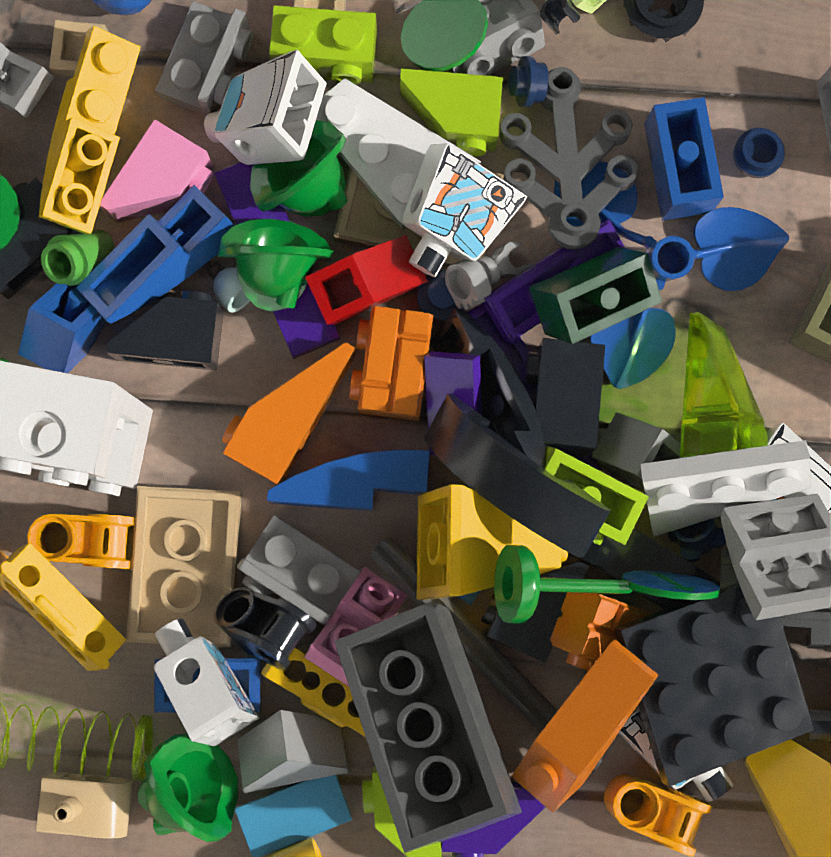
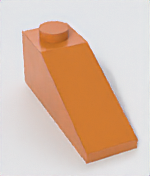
M345 342L250 406L243 418L235 415L222 437V442L227 444L223 454L276 485L286 481L356 357L355 347Z
M612 641L535 739L511 777L553 813L584 784L654 683L658 674L618 641Z

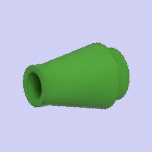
M103 230L93 231L90 235L80 233L55 236L48 242L42 252L41 263L43 270L55 283L70 286L78 285L115 249L112 237Z

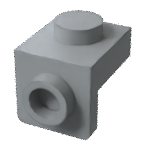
M0 42V106L27 119L54 79V76L43 66L11 52Z

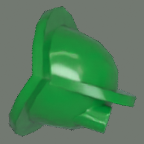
M316 120L303 160L254 164L251 172L250 189L258 209L264 212L280 205L288 212L303 217L322 216L332 210H338L345 206L348 201L344 193L346 182L343 167L336 158L337 154L344 147L346 141L344 134L331 123Z
M276 219L249 220L233 226L222 236L218 257L236 258L237 277L245 296L256 307L271 312L285 308H295L298 298L308 284L305 277L311 274L316 260H331L333 251L326 240L313 230L294 222Z
M188 733L175 734L157 745L143 763L146 777L139 785L137 792L138 803L154 817L153 828L155 833L162 836L176 832H188L190 835L205 842L223 839L232 831V818L238 801L237 775L230 757L218 745L211 746L191 741Z

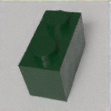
M619 247L529 287L544 334L570 344H574L662 303L648 253Z

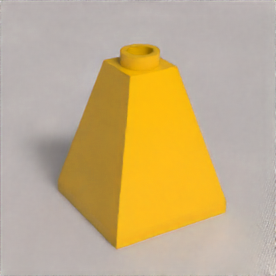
M451 484L418 495L416 600L456 597L495 587L496 563L501 550L506 545L527 546L536 557L540 574L560 569L561 564L566 562L569 552L529 530L495 507L476 491L463 485Z
M791 739L749 755L745 759L744 765L789 857H831V764Z

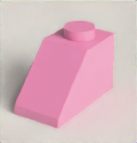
M154 120L102 198L100 207L115 222L169 211L193 185L203 193L206 191L213 177V171H211L213 164L206 150L159 121Z

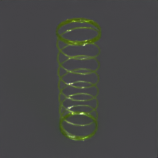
M0 702L7 724L0 754L1 769L5 768L8 758L11 722L16 712L21 707H26L31 716L33 729L27 755L26 768L28 772L33 765L35 732L46 710L52 709L58 725V742L53 762L54 774L57 773L59 767L61 737L70 715L74 711H78L81 715L84 730L80 776L84 774L87 742L96 718L104 713L107 718L110 735V753L106 778L108 779L110 776L112 752L122 721L129 715L132 718L135 731L132 756L133 781H142L145 778L146 772L143 763L151 754L153 739L151 715L143 714L136 726L135 719L131 713L125 714L117 726L112 741L111 723L105 711L97 713L86 736L85 720L78 708L73 709L68 714L62 729H60L57 711L52 706L46 707L40 714L36 724H34L32 711L26 704L20 705L14 711L9 721L5 706ZM144 730H145L144 750H143L142 762H141V766H140L141 748H142V741H143V735H144ZM7 738L6 754L3 763L4 746ZM32 748L31 762L29 766L30 753Z

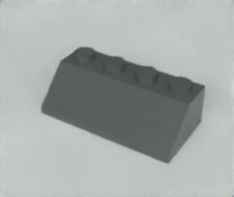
M430 601L334 641L404 853L476 831L522 813L449 608Z

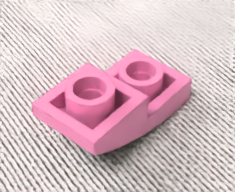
M364 567L309 648L305 658L349 686L334 641L394 617L407 594Z

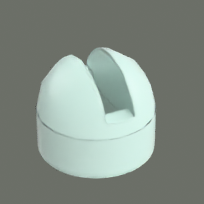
M237 267L225 268L217 274L214 279L213 288L217 300L231 313L245 307L250 300L245 296L237 277Z

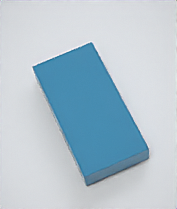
M337 775L297 782L235 808L252 857H261L353 819Z

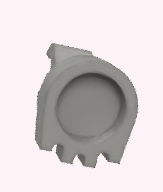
M512 241L494 250L491 257H481L474 262L464 259L447 268L445 274L446 285L458 309L464 307L467 310L485 302L484 298L491 295V287L496 285L499 279L508 281L531 266L530 263L516 268L509 261L510 251L523 245L522 243Z

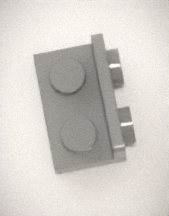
M479 0L486 10L488 20L485 39L473 56L450 70L451 73L488 76L520 60L522 56H529L545 46V38L540 10L532 0Z
M192 1L155 89L157 96L206 116L209 113L216 112L219 104L222 105L229 82L234 78L231 74L237 60H245L252 45L253 31H250L246 12L235 8L233 14L229 15Z
M276 516L272 517L245 559L242 558L237 566L239 570L247 574L242 583L248 588L269 597L274 592L299 607L314 622L317 620L324 625L329 621L341 600L361 573Z

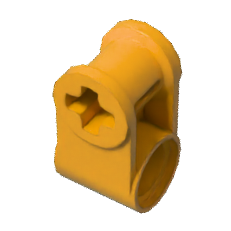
M47 514L37 518L32 523L27 539L28 543H31L51 562L81 563L87 567L130 569V561L126 559L128 527L134 525V517L106 514H87V516ZM61 524L68 533V541L63 550L52 553L47 549L44 537L46 531L51 526Z
M630 774L616 776L608 783L604 792L606 809L621 825L645 835L665 847L694 857L696 847L693 845L703 815L710 814L712 805L670 787L664 788ZM633 789L641 790L643 802L640 809L632 814H623L620 803L624 794Z

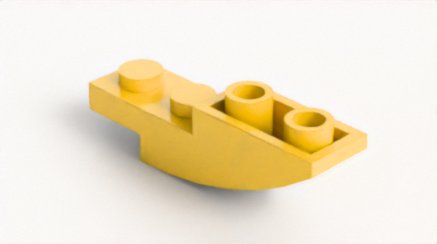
M96 26L87 30L74 76L66 82L48 151L39 217L86 235L92 233L120 137L116 136L115 132L141 48Z

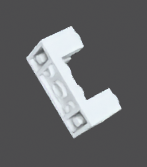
M0 361V469L30 475L31 469L39 471L37 481L69 487V483L87 486V481H90L89 491L120 496L121 487L136 490L153 410L114 382Z

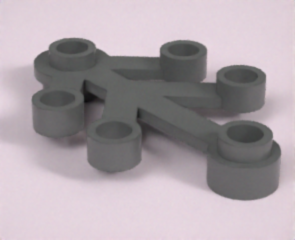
M558 67L548 71L547 94L541 103L545 109L553 114L556 152L531 133L529 119L519 113H512L503 118L499 138L503 145L511 149H517L555 179L560 186L561 199L534 180L536 175L535 168L531 162L525 159L510 161L506 165L503 180L526 195V199L549 217L548 229L558 245L565 249L577 250L590 245L596 239L601 225L598 214L620 191L628 190L633 186L638 173V166L628 156L619 155L613 157L607 165L604 175L605 179L583 199L582 179L614 146L622 145L628 140L633 122L631 117L624 111L612 110L603 117L600 131L578 153L573 108L578 102L581 83L572 70ZM561 83L569 88L559 89L554 84ZM618 124L624 131L614 132L609 129L608 125ZM518 127L524 133L515 136L510 134L507 129ZM623 169L627 171L629 177L619 178L613 173V170ZM522 172L528 179L519 182L514 180L511 174ZM574 217L581 220L584 224L574 227L567 222L566 218Z

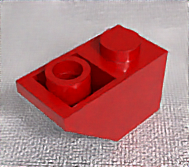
M407 235L352 254L305 277L327 325H338L370 310L374 306L385 303L428 282L425 273L409 263L414 249Z

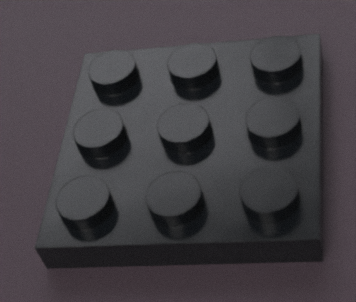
M739 582L720 589L717 598L689 600L614 628L618 642L658 674V677L638 704V708L661 782L669 787L814 730L780 616L755 621Z

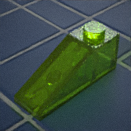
M699 312L690 313L680 458L768 446L764 418L725 328Z

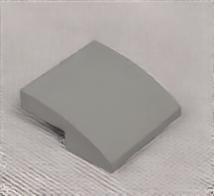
M818 493L723 508L720 515L727 548L739 585L755 621L831 607V515Z

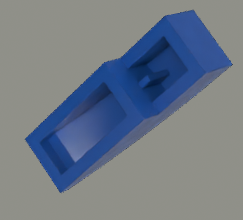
M193 185L159 221L148 214L76 288L101 316L112 324L166 294L194 274L219 253L222 236L235 224L202 191Z
M389 450L364 453L327 462L297 474L269 489L267 501L271 504L373 512L375 491L415 495L426 493L430 450Z

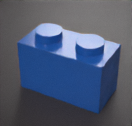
M705 97L654 105L644 123L662 221L701 215L713 211L724 198Z

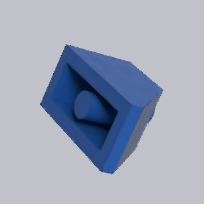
M56 283L29 307L18 354L44 369L69 373L90 352L107 321L76 288L78 285L70 286Z

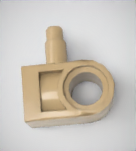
M57 771L42 777L36 832L92 838H122L127 836L133 780L115 776Z

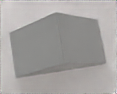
M279 710L237 739L242 786L245 793L349 772L342 728L322 716Z

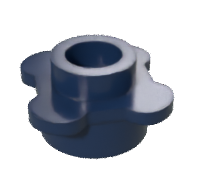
M715 518L668 532L669 539L672 542H677L680 546L682 558L688 562H696L700 560L703 554L710 552L713 548H721L726 544L723 528H719L716 525Z

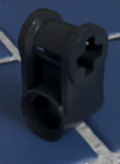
M247 587L235 588L226 593L216 605L213 615L215 623L245 653L259 658L282 671H285L290 665L288 657L305 633H312L316 627L313 619L291 602L281 598L274 599L250 590Z

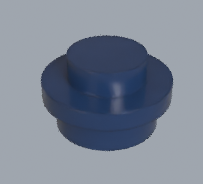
M522 56L518 65L512 66L509 73L508 89L510 95L516 98L519 107L529 108L533 103H542L544 101L549 79L547 65L544 62H536L533 56Z
M766 128L747 130L738 138L733 149V159L737 168L746 176L757 179L766 178L774 174L782 165L785 156L784 145L781 139L773 131Z
M439 270L436 277L427 275L428 282L419 286L417 290V302L421 311L432 314L435 321H446L453 309L458 308L446 285V270Z

